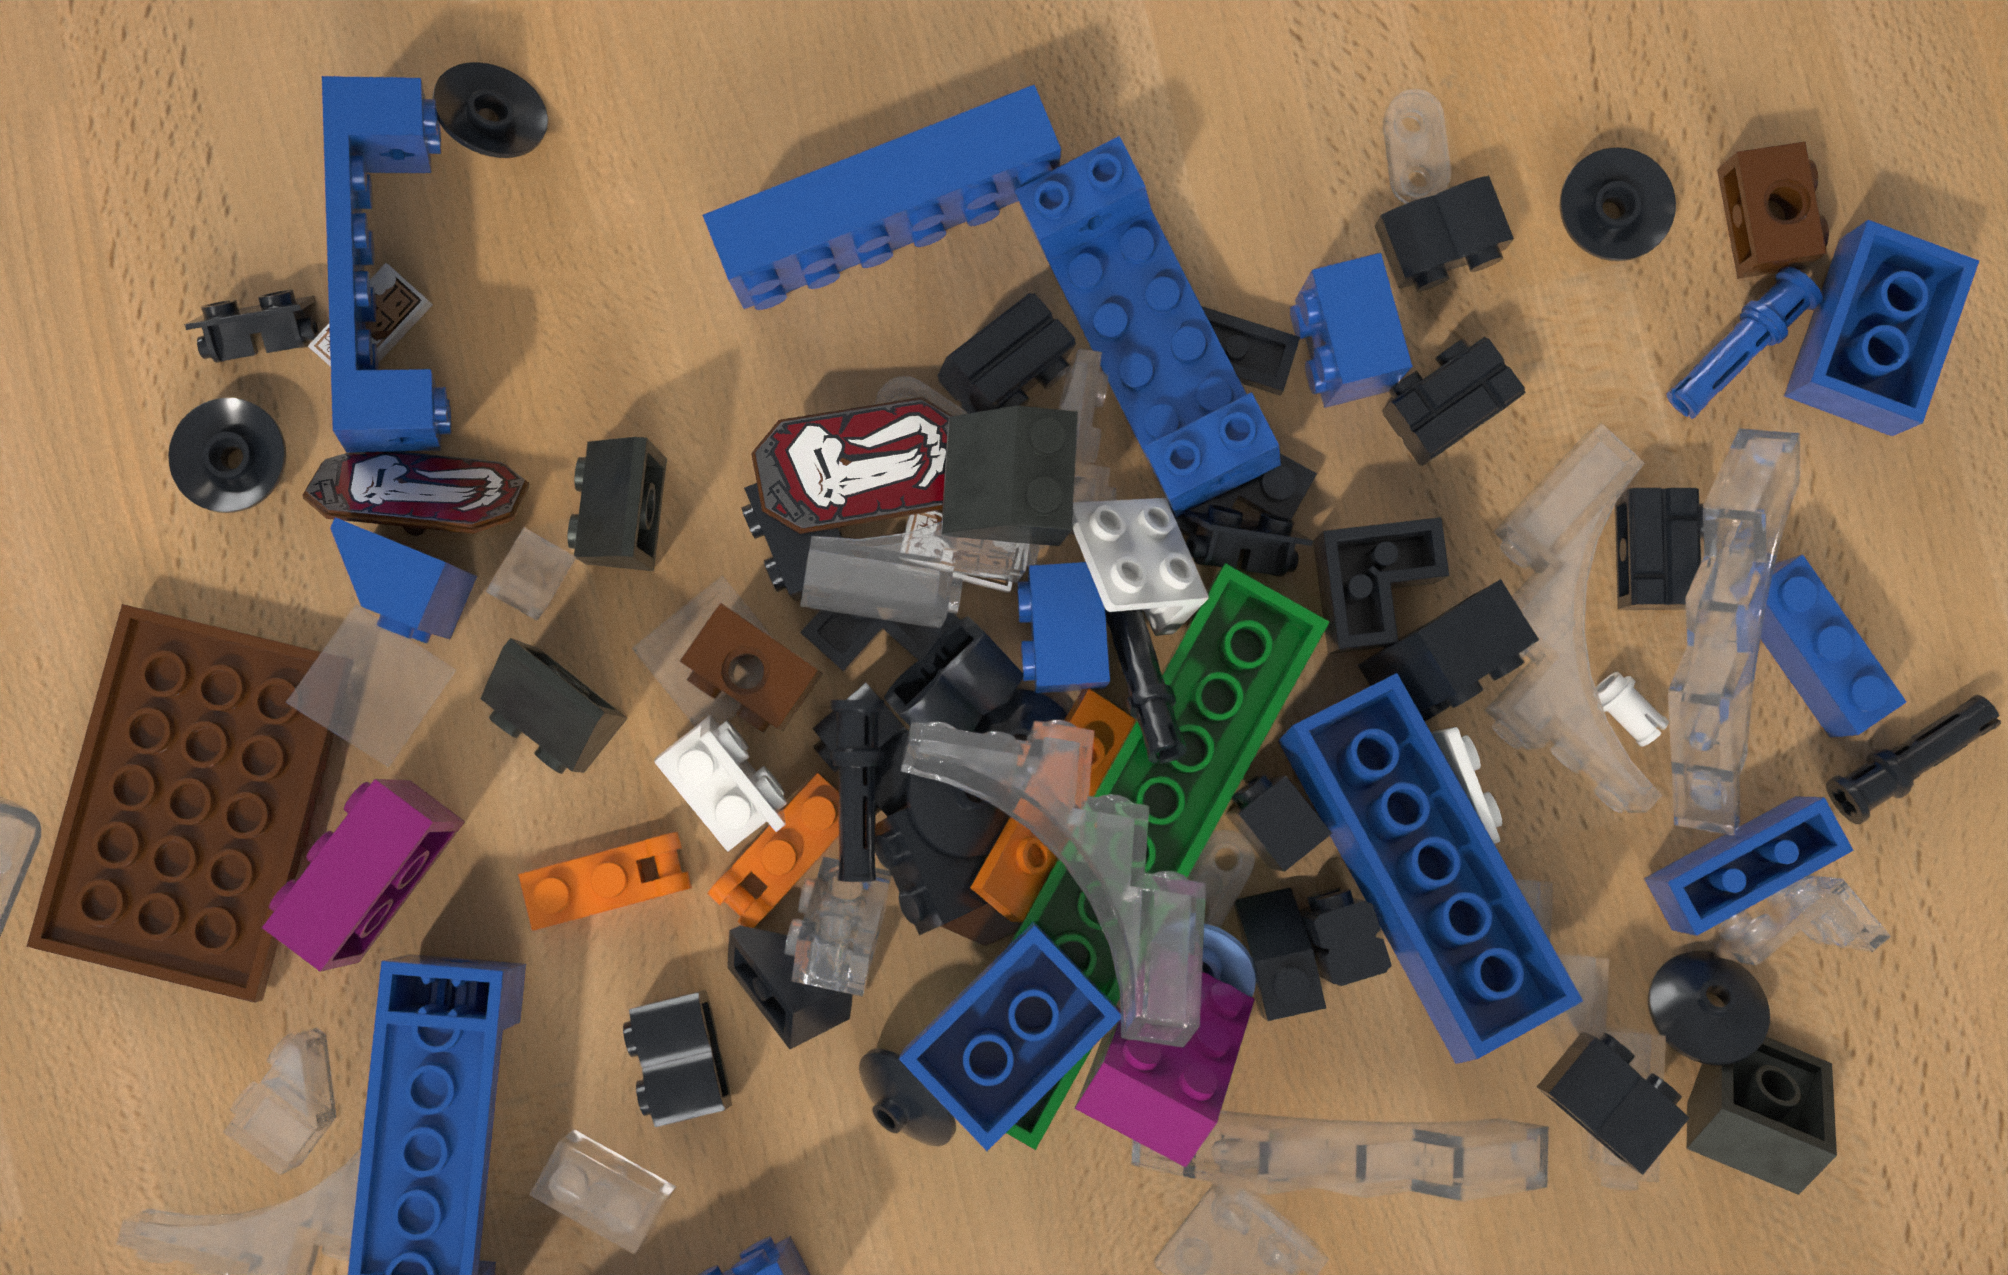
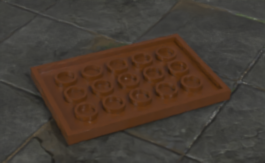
M122 604L26 947L253 1003L263 1001L279 940L262 927L273 913L269 909L273 897L287 882L296 879L354 660Z

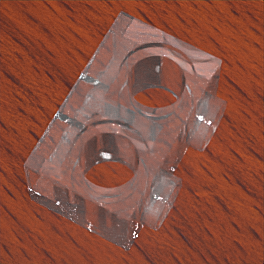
M823 856L817 878L806 877L798 908L799 913L805 914L804 919L793 918L787 936L785 954L795 956L792 981L863 997L886 912L892 875L890 870L875 867L876 881H837L839 859Z

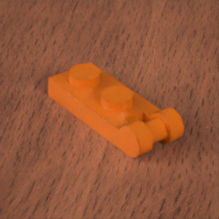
M817 772L784 808L786 825L777 832L769 825L708 891L707 894L719 906L725 902L740 916L737 922L741 926L756 929L839 838V790L820 773ZM751 873L755 874L768 886L758 899H755L741 886Z
M678 831L518 874L532 931L691 889L688 871L682 872L677 850L682 849ZM654 857L660 879L645 882L640 860Z

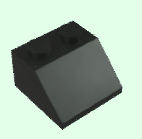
M1012 406L949 417L941 536L1060 546L1072 531L1078 411Z
M627 437L587 442L586 457L578 458L575 467L574 485L575 490L581 492L579 514H572L570 517L567 540L568 547L575 549L574 558L586 565L654 571L667 458L647 438Z
M512 638L503 646L480 698L494 709L489 716V719L514 738H517L523 732L539 745L534 754L543 763L560 774H563L567 768L572 772L585 773L628 719L541 649Z
M1769 1037L1765 1038L1761 1046L1752 1055L1740 1062L1719 1066L1702 1063L1687 1102V1116L1690 1119L1687 1121L1686 1149L1797 1195L1837 1156L1832 1063Z

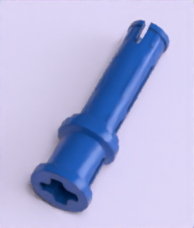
M1787 266L1782 268L1776 274V283L1758 301H1750L1742 308L1740 322L1683 380L1666 393L1671 405L1682 415L1694 419L1708 402L1722 391L1767 345L1773 346L1781 343L1788 336L1787 328L1806 309L1814 310L1822 303L1823 296L1815 282L1796 268Z

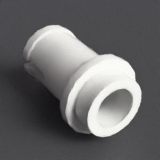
M1614 672L1605 678L1592 693V696L1598 701L1596 709L1600 713L1608 711L1632 735L1639 746H1646L1661 735V732L1656 728L1666 729L1669 720L1662 716L1634 688L1636 682L1631 676L1624 678L1619 672Z

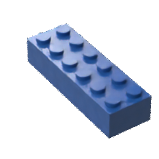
M1034 84L718 208L702 216L728 281L743 309L754 306L756 310H764L782 303L787 298L786 293L805 285L809 289L827 286L839 279V272L858 264H861L862 268L880 265L891 259L894 255L893 251L911 243H914L915 247L928 246L944 238L947 234L946 230L965 222H967L968 226H977L994 219L999 215L1000 208L1018 202L1014 192L1015 189L1060 167L1061 147Z
M1397 673L1292 725L1279 739L1278 742L1319 817L1332 832L1330 837L1366 902L1373 904L1379 926L1455 1064L1479 1059L1583 1002L1582 997Z

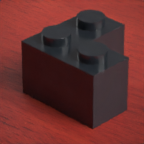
M1442 517L1326 530L1313 540L1323 618L1329 621L1325 629L1328 654L1385 648L1398 642L1391 589L1435 584L1450 576Z
M1500 579L1469 596L1425 625L1399 638L1398 642L1383 648L1358 664V667L1370 686L1397 673L1423 720L1427 721L1450 706L1455 708L1482 692L1484 689L1478 680L1487 674L1495 681L1524 664L1525 662L1519 653L1539 641V638Z

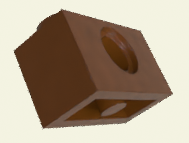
M1806 141L1738 151L1717 169L1737 279L1778 273L1785 266L1798 270L1805 269L1827 254L1826 246L1829 240V228L1825 217L1819 215L1815 194L1818 186V171L1814 161L1808 157ZM1768 200L1778 203L1783 208L1785 220L1776 218L1770 212Z
M721 602L679 661L692 670L686 679L688 682L715 700L722 691L741 704L735 714L763 733H765L770 724L784 731L823 675L817 668ZM749 656L758 657L764 667L762 680L755 687L749 689L741 688L734 676L736 665L743 658Z

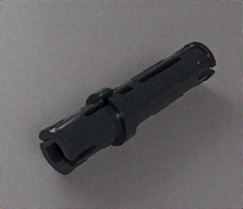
M1105 609L1107 623L1110 627L1121 669L1129 689L1130 697L1126 700L1130 715L1137 719L1141 728L1148 760L1155 764L1159 760L1160 764L1177 760L1185 754L1187 749L1174 715L1173 706L1176 704V698L1173 688L1166 685L1162 677L1151 636L1142 614L1143 611L1138 609L1110 612Z

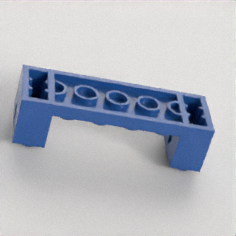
M322 76L333 432L346 453L441 451V434H451L452 431L450 399H447L446 387L436 386L431 369L378 370L376 343H372L371 331L366 329L365 322H376L375 289L370 287L369 272L364 271V265H374L375 262L374 238L372 230H368L367 214L362 213V209L373 208L371 175L367 173H431V154H441V128L437 120L436 99H425L421 78Z
M1120 136L1015 189L1014 192L1024 215L1175 516L1178 517L1184 514L1185 510L1190 511L1280 466L1279 444L1253 393L1246 394L1151 210L1146 186Z
M415 954L381 961L348 1275H495L496 1262L481 1261L479 1259L503 1030L519 1024L521 1021L526 964Z

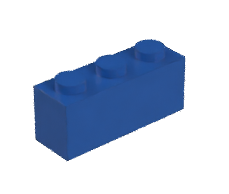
M1803 554L1775 563L1729 594L1830 738L1859 735L1907 702Z
M1795 796L1645 877L1644 880L1671 930L1698 936L1854 850L1825 797Z

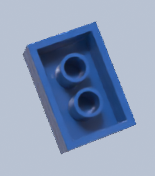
M1871 220L1865 221L1839 239L1821 290L1823 301L1814 309L1784 397L1889 436H1895L1923 424L1979 260Z
M1033 921L902 1050L899 1060L974 1139L988 1151L1123 1015L1113 1002Z

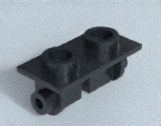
M283 290L258 296L260 305L239 309L236 299L215 302L201 306L203 315L184 325L186 330L202 327L204 336L197 338L198 351L203 359L212 358L216 363L257 355L258 350L253 336L254 333L261 332L266 353L305 348L319 334L314 317L305 318L303 312L305 307L316 301L315 297L309 296L295 299L293 290Z
M1210 505L1208 513L1185 510L1184 516L1198 524L1196 534H1190L1186 541L1190 555L1198 565L1222 567L1226 563L1236 569L1242 548L1246 549L1241 566L1242 569L1282 577L1287 572H1294L1298 566L1299 555L1294 550L1295 545L1312 546L1313 544L1312 539L1293 530L1295 523L1293 520L1282 516L1261 513L1259 522L1245 520L1243 519L1244 513L1223 506Z

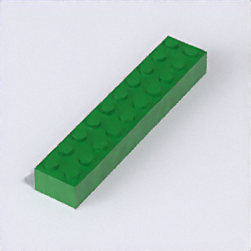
M1226 563L1217 572L1207 590L1209 599L1194 613L1161 672L1165 684L1173 688L1176 698V704L1173 706L1174 715L1187 751L1179 759L1172 762L1160 764L1159 760L1156 764L1151 763L1148 760L1141 728L1135 718L1090 802L1077 821L1024 921L1020 923L1008 944L1009 946L1034 921L1115 1006L1329 624L1328 620ZM1092 1048L1006 1134L1036 1150Z

